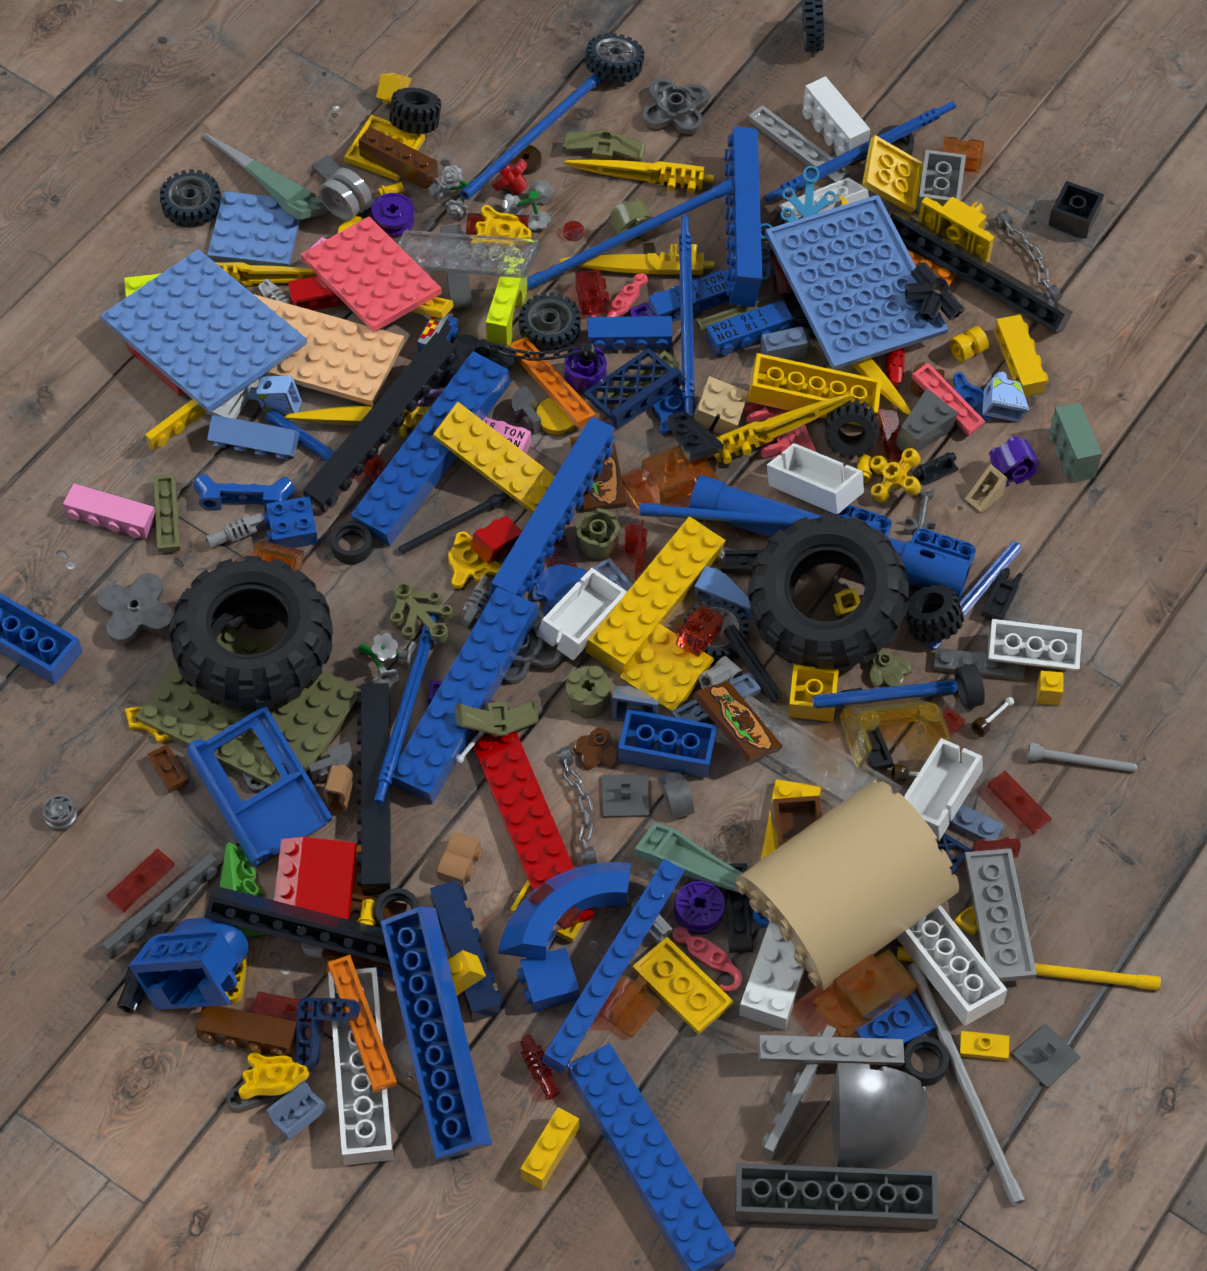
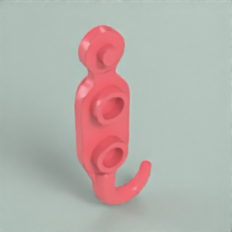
M640 273L635 275L633 283L626 285L611 303L607 317L623 316L640 295V287L648 282L646 274ZM593 312L591 317H596V312Z
M676 927L673 930V940L677 943L686 944L688 952L693 957L713 970L727 972L734 977L732 985H719L722 990L734 991L740 987L742 983L741 971L733 965L722 949L701 936H690L688 930L684 927Z

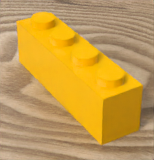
M1021 314L997 319L994 333L1013 381L1021 384L1025 397L1044 393L1046 384H1048V375L1046 371L1043 372L1041 357L1035 352V343L1033 338L1030 339L1027 323L1023 321Z

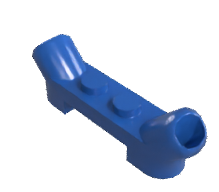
M201 474L194 480L193 489L200 495L199 505L209 510H222V503L264 504V510L268 512L267 503L287 500L295 493L294 484L287 477H281L272 485L218 484L207 474Z

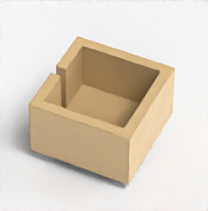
M709 376L702 389L693 418L704 428L710 429L715 417L718 416L719 419L713 431L721 435L731 432L738 426L748 391Z

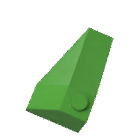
M230 842L227 843L220 887L261 897L264 893L261 887H257L254 880L256 875L254 867L251 866L241 847ZM238 927L245 937L266 934Z

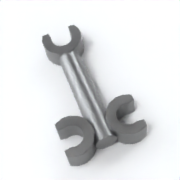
M921 485V491L918 494L920 505L917 520L912 516H906L905 524L912 526H904L903 533L910 535L918 529H935V521L927 520L925 522L929 501L934 497V487L931 488V492L925 493L923 492V485Z

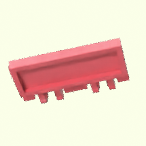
M752 402L746 403L743 408L744 413L751 412L746 418L749 424L755 421L768 420L789 412V410ZM805 425L773 438V441L766 444L759 442L760 447L767 446L760 451L763 458L772 456L775 459L778 455L782 456V452L793 443L815 452L816 449Z

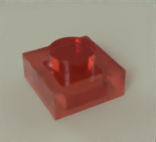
M947 707L934 720L933 726L951 739L965 725L966 720Z

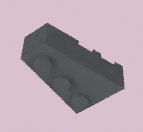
M927 388L901 426L895 445L902 451L913 448L920 452L952 431L958 413Z

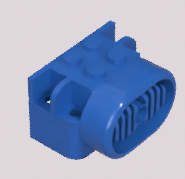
M204 917L191 918L181 921L172 933H162L152 937L133 959L129 967L156 1010L229 1005L231 1001L225 991H232L237 986L234 972L246 958L249 945L245 935L237 926Z

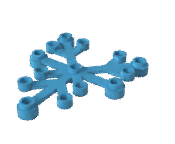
M808 166L803 171V180L806 182L804 204L798 199L792 188H785L782 193L783 199L789 201L803 218L817 214L825 206L833 204L836 200V194L833 191H827L824 197L813 205L814 183L817 182L820 174L815 166ZM813 173L815 177L813 179H809L807 177V174ZM790 191L792 197H786L785 192ZM830 194L833 196L834 199L832 201H828L826 199V196ZM784 208L782 210L781 219L783 221L792 222L798 220L793 215L792 209ZM786 211L790 212L791 216L785 218L783 213ZM768 223L761 224V232L773 228ZM761 234V241H768L767 237ZM761 247V250L767 252V256L762 257V260L773 258L767 264H762V271L766 273L762 277V282L769 279L771 271L778 265L777 280L779 282L787 281V278L781 279L779 277V273L783 272L773 249Z

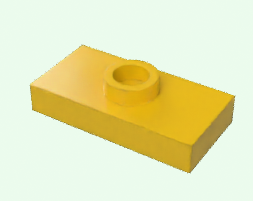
M961 1031L959 1055L960 1057L1008 1061L1010 1036Z

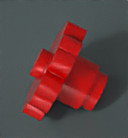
M522 158L511 165H506L492 181L491 186L493 189L499 191L501 188L506 187L510 193H514L516 196L523 192L528 185L521 173L526 169L527 163Z

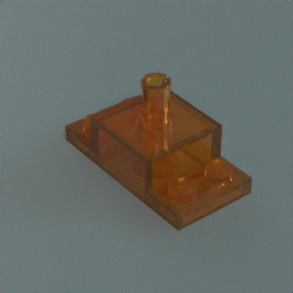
M680 445L643 459L641 470L622 477L623 485L638 511L641 503L664 506L692 495L700 475L719 479L706 457L689 462Z
M888 949L876 958L872 954L835 978L832 988L813 1000V1005L828 1024L836 1028V1033L839 1037L847 1038L917 990L919 984Z

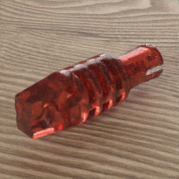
M531 1035L522 1037L520 1044L523 1051L521 1056L533 1080L539 1082L546 1100L557 1097L560 1091L552 1078L553 1069L541 1062L544 1056L541 1045L537 1046Z

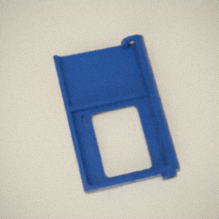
M267 707L256 710L207 741L196 739L188 744L186 754L251 866L262 865L279 855L281 839L308 837L331 822L332 816ZM254 730L280 773L281 778L248 800L242 801L216 758L215 751L246 731Z

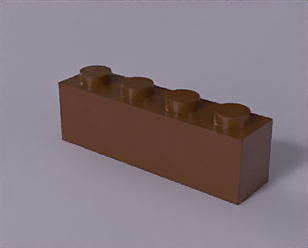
M369 127L358 139L361 157L426 190L434 182V179L438 177L437 160L372 127Z
M208 1006L201 1008L195 1031L197 1038L205 1043L212 1044L218 1042L223 1043L228 1048H246L252 1053L265 1052L270 1053L273 1057H291L296 1042L297 1022L223 1006Z

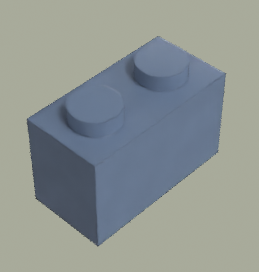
M803 327L763 334L761 337L760 350L764 355L792 361L807 357L808 341Z

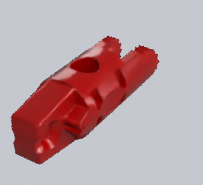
M904 348L888 352L886 356L885 375L896 390L899 389V385L904 377Z

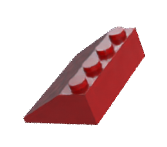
M309 837L281 839L274 901L349 919L357 844L355 842Z

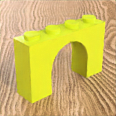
M506 257L486 320V338L490 344L508 346V344L512 343L514 307H522L527 294V260Z

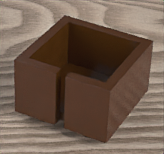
M820 796L772 800L770 812L775 850L822 817Z

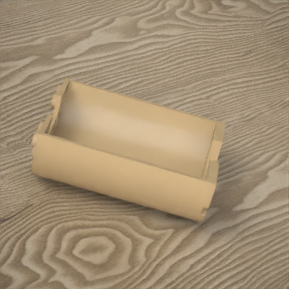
M876 780L865 785L743 872L735 881L737 890L742 895L746 894L750 899L749 903L756 913L760 912L771 923L775 922L779 926V932L784 940L787 942L790 940L794 945L793 958L799 967L806 968L810 973L808 977L815 986L819 985L823 991L959 892L958 878L955 874H951L950 867L952 863L946 851L938 849L937 837L918 811L899 792L894 795L890 785L883 781L877 783Z

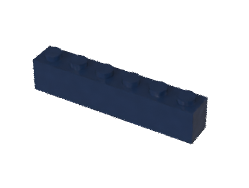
M457 880L431 887V901L433 907L436 908L439 924L450 957H453L462 950L477 955L486 977L463 991L472 1021L475 1022L500 1014V1005L503 1004L502 996L499 990L495 991L493 984L496 983L493 970L487 969L488 956L485 948L481 949L478 943L481 942V936L478 928H473L472 921H474L471 907L466 908L464 901H467L464 887L459 888Z

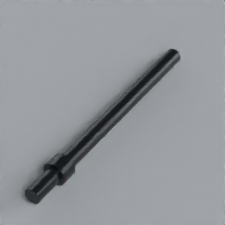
M505 492L499 495L494 494L480 505L399 546V551L403 555L491 508L495 509L501 506L502 502L511 497Z

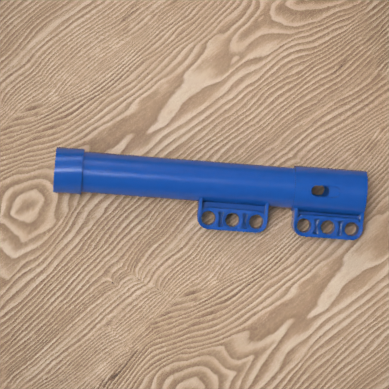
M704 475L699 476L689 503V508L798 517L807 516L811 518L821 517L819 514L728 486L723 481ZM848 505L838 513V516L849 519L853 516L863 521L881 523L880 531L891 541L892 546L902 558L908 585L919 589L925 586L930 587V585H944L945 587L952 588V591L956 592L960 600L976 553L974 545L928 529L916 530L912 540L906 543L889 537L892 521L884 515L853 505ZM719 521L769 538L779 530L784 531L789 528Z

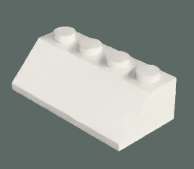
M848 177L815 190L813 205L821 200L827 191H833L836 194L835 202L825 206L818 212L821 213L842 206L839 196H843L849 204L869 198L868 189ZM830 194L826 196V199L828 201H832L834 199L833 196ZM805 195L798 197V199L804 204ZM789 201L778 205L780 214L784 208H790L797 219L803 218ZM786 211L783 213L785 218L791 216L790 212Z
M992 619L988 638V660L1079 671L1082 630Z

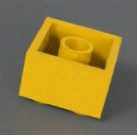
M794 665L788 717L833 722L835 707L816 709L813 707L812 698L815 695L837 693L839 669H817L811 666Z

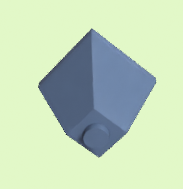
M616 686L612 697V720L624 722L627 709L658 714V700L632 686Z

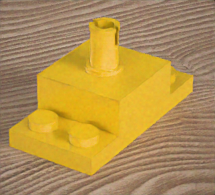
M953 196L944 206L928 197L921 201L918 222L985 261L990 262L995 236L984 230L987 216L982 214L984 207L981 203L975 207L978 204L975 201L971 206H968Z

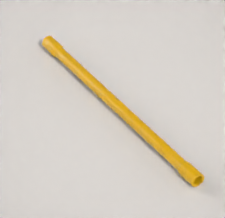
M898 946L897 961L915 962L904 947ZM1035 963L1037 976L1132 986L1139 989L1156 991L1160 989V976L1132 975Z

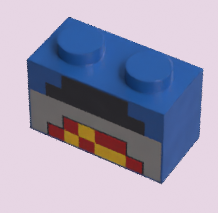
M448 315L443 319L431 316L417 341L418 353L436 332L451 343L453 340H456L460 334L458 319Z

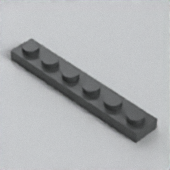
M210 853L101 943L104 953L110 959L122 954L131 942L140 939L149 927L158 924L167 912L176 909L184 898L194 894L206 880L212 879L219 870L217 859Z

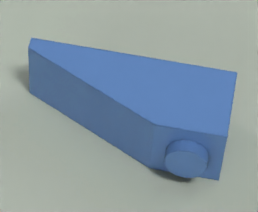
M705 566L695 584L694 598L701 601L706 600L708 604H710V599H715V603H719V599L724 600V605H727L728 602L733 603V608L736 606L740 608V613H744L745 619L754 622L750 612L749 598L725 573H722L717 568Z

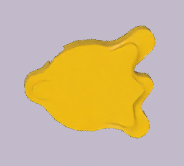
M484 205L481 208V215L486 221L476 223L478 234L472 238L471 244L474 248L492 247L499 250H510L529 241L532 237V232L519 221L517 216L499 213L491 206Z
M464 531L456 534L453 548L448 552V562L454 572L451 580L454 589H461L470 577L478 583L482 575L496 576L502 566L497 561L487 564L470 548L473 537Z
M253 1052L247 1057L248 1064L253 1069L243 1072L242 1076L245 1084L240 1087L238 1092L241 1099H249L257 1095H281L305 1081L309 1076V1071L306 1066L294 1063L291 1057H265Z

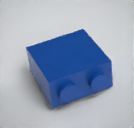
M310 496L266 504L268 512L263 513L265 525H270L271 530L267 531L269 544H274L275 551L318 544Z
M566 947L547 952L546 960L533 958L520 960V969H517V975L520 984L525 983L524 998L527 1005L531 1004L533 1012L576 1001L580 997L579 986Z

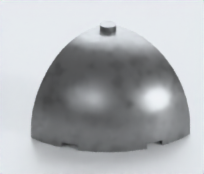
M838 1063L830 1098L834 1166L887 1169L911 1153L921 1139L928 1115V1093L926 1087H921V1081L905 1072L888 1067L873 1070L870 1069V1064Z

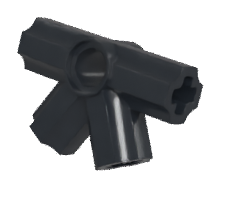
M926 262L920 263L911 271L910 275L917 283L905 285V299L907 303L923 302L918 312V316L922 320L935 322L939 310L950 321L955 320L964 312L965 308L951 293L947 281L939 278Z

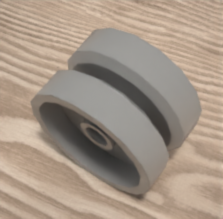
M347 168L338 169L318 190L319 197L325 207L334 216L344 221H351L359 213L360 209H363L371 201V192L366 183L355 172Z

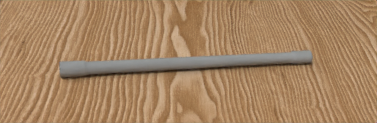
M914 962L907 967L914 986L918 989L931 1020L936 1026L935 1030L940 1042L947 1049L949 1062L1001 1177L1008 1199L1012 1206H1018L1025 1202L1023 1193L1011 1172L928 985V979Z

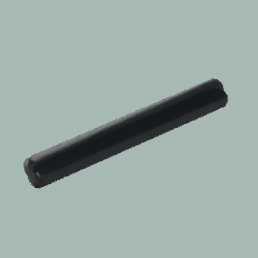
M728 626L724 630L725 636L772 703L779 701L783 697L780 690L736 626Z

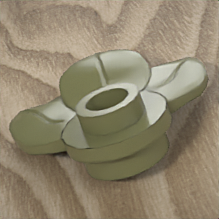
M882 649L879 651L878 656L872 659L874 666L869 671V678L874 687L881 685L883 682L889 687L902 686L903 675L912 673V667L905 658L893 656L890 651ZM881 657H885L887 663H883Z

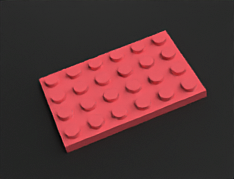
M369 216L301 254L302 260L373 333L442 294V288Z

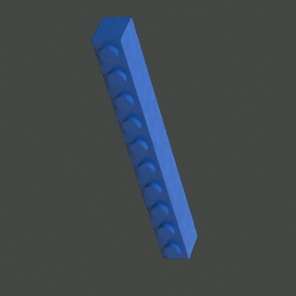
M664 858L545 1052L542 1063L563 1074L679 883L685 870Z

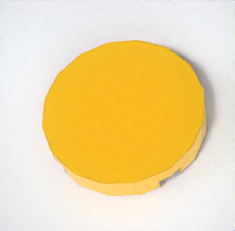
M550 397L543 400L537 407L536 413L541 418V429L553 435H561L575 428L574 423Z

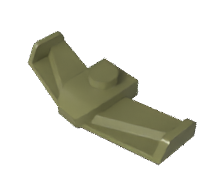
M608 130L567 132L562 153H566V151L593 150L592 158L612 160L613 154L616 153L642 162L645 143Z
M536 700L509 710L507 702L483 704L484 710L464 706V704H458L454 707L455 719L458 725L486 732L494 737L507 736L509 733L539 723Z

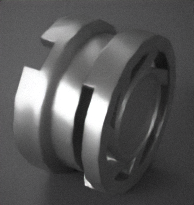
M58 794L48 798L42 808L43 816L51 829L65 831L73 827L77 822V809L70 797Z

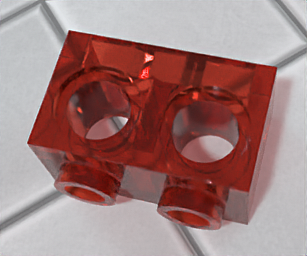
M600 269L575 272V288L581 315L606 313V304H610L609 292L605 291L606 279L601 277Z
M700 605L696 611L690 612L685 623H681L678 626L676 645L700 657L720 633L724 616Z

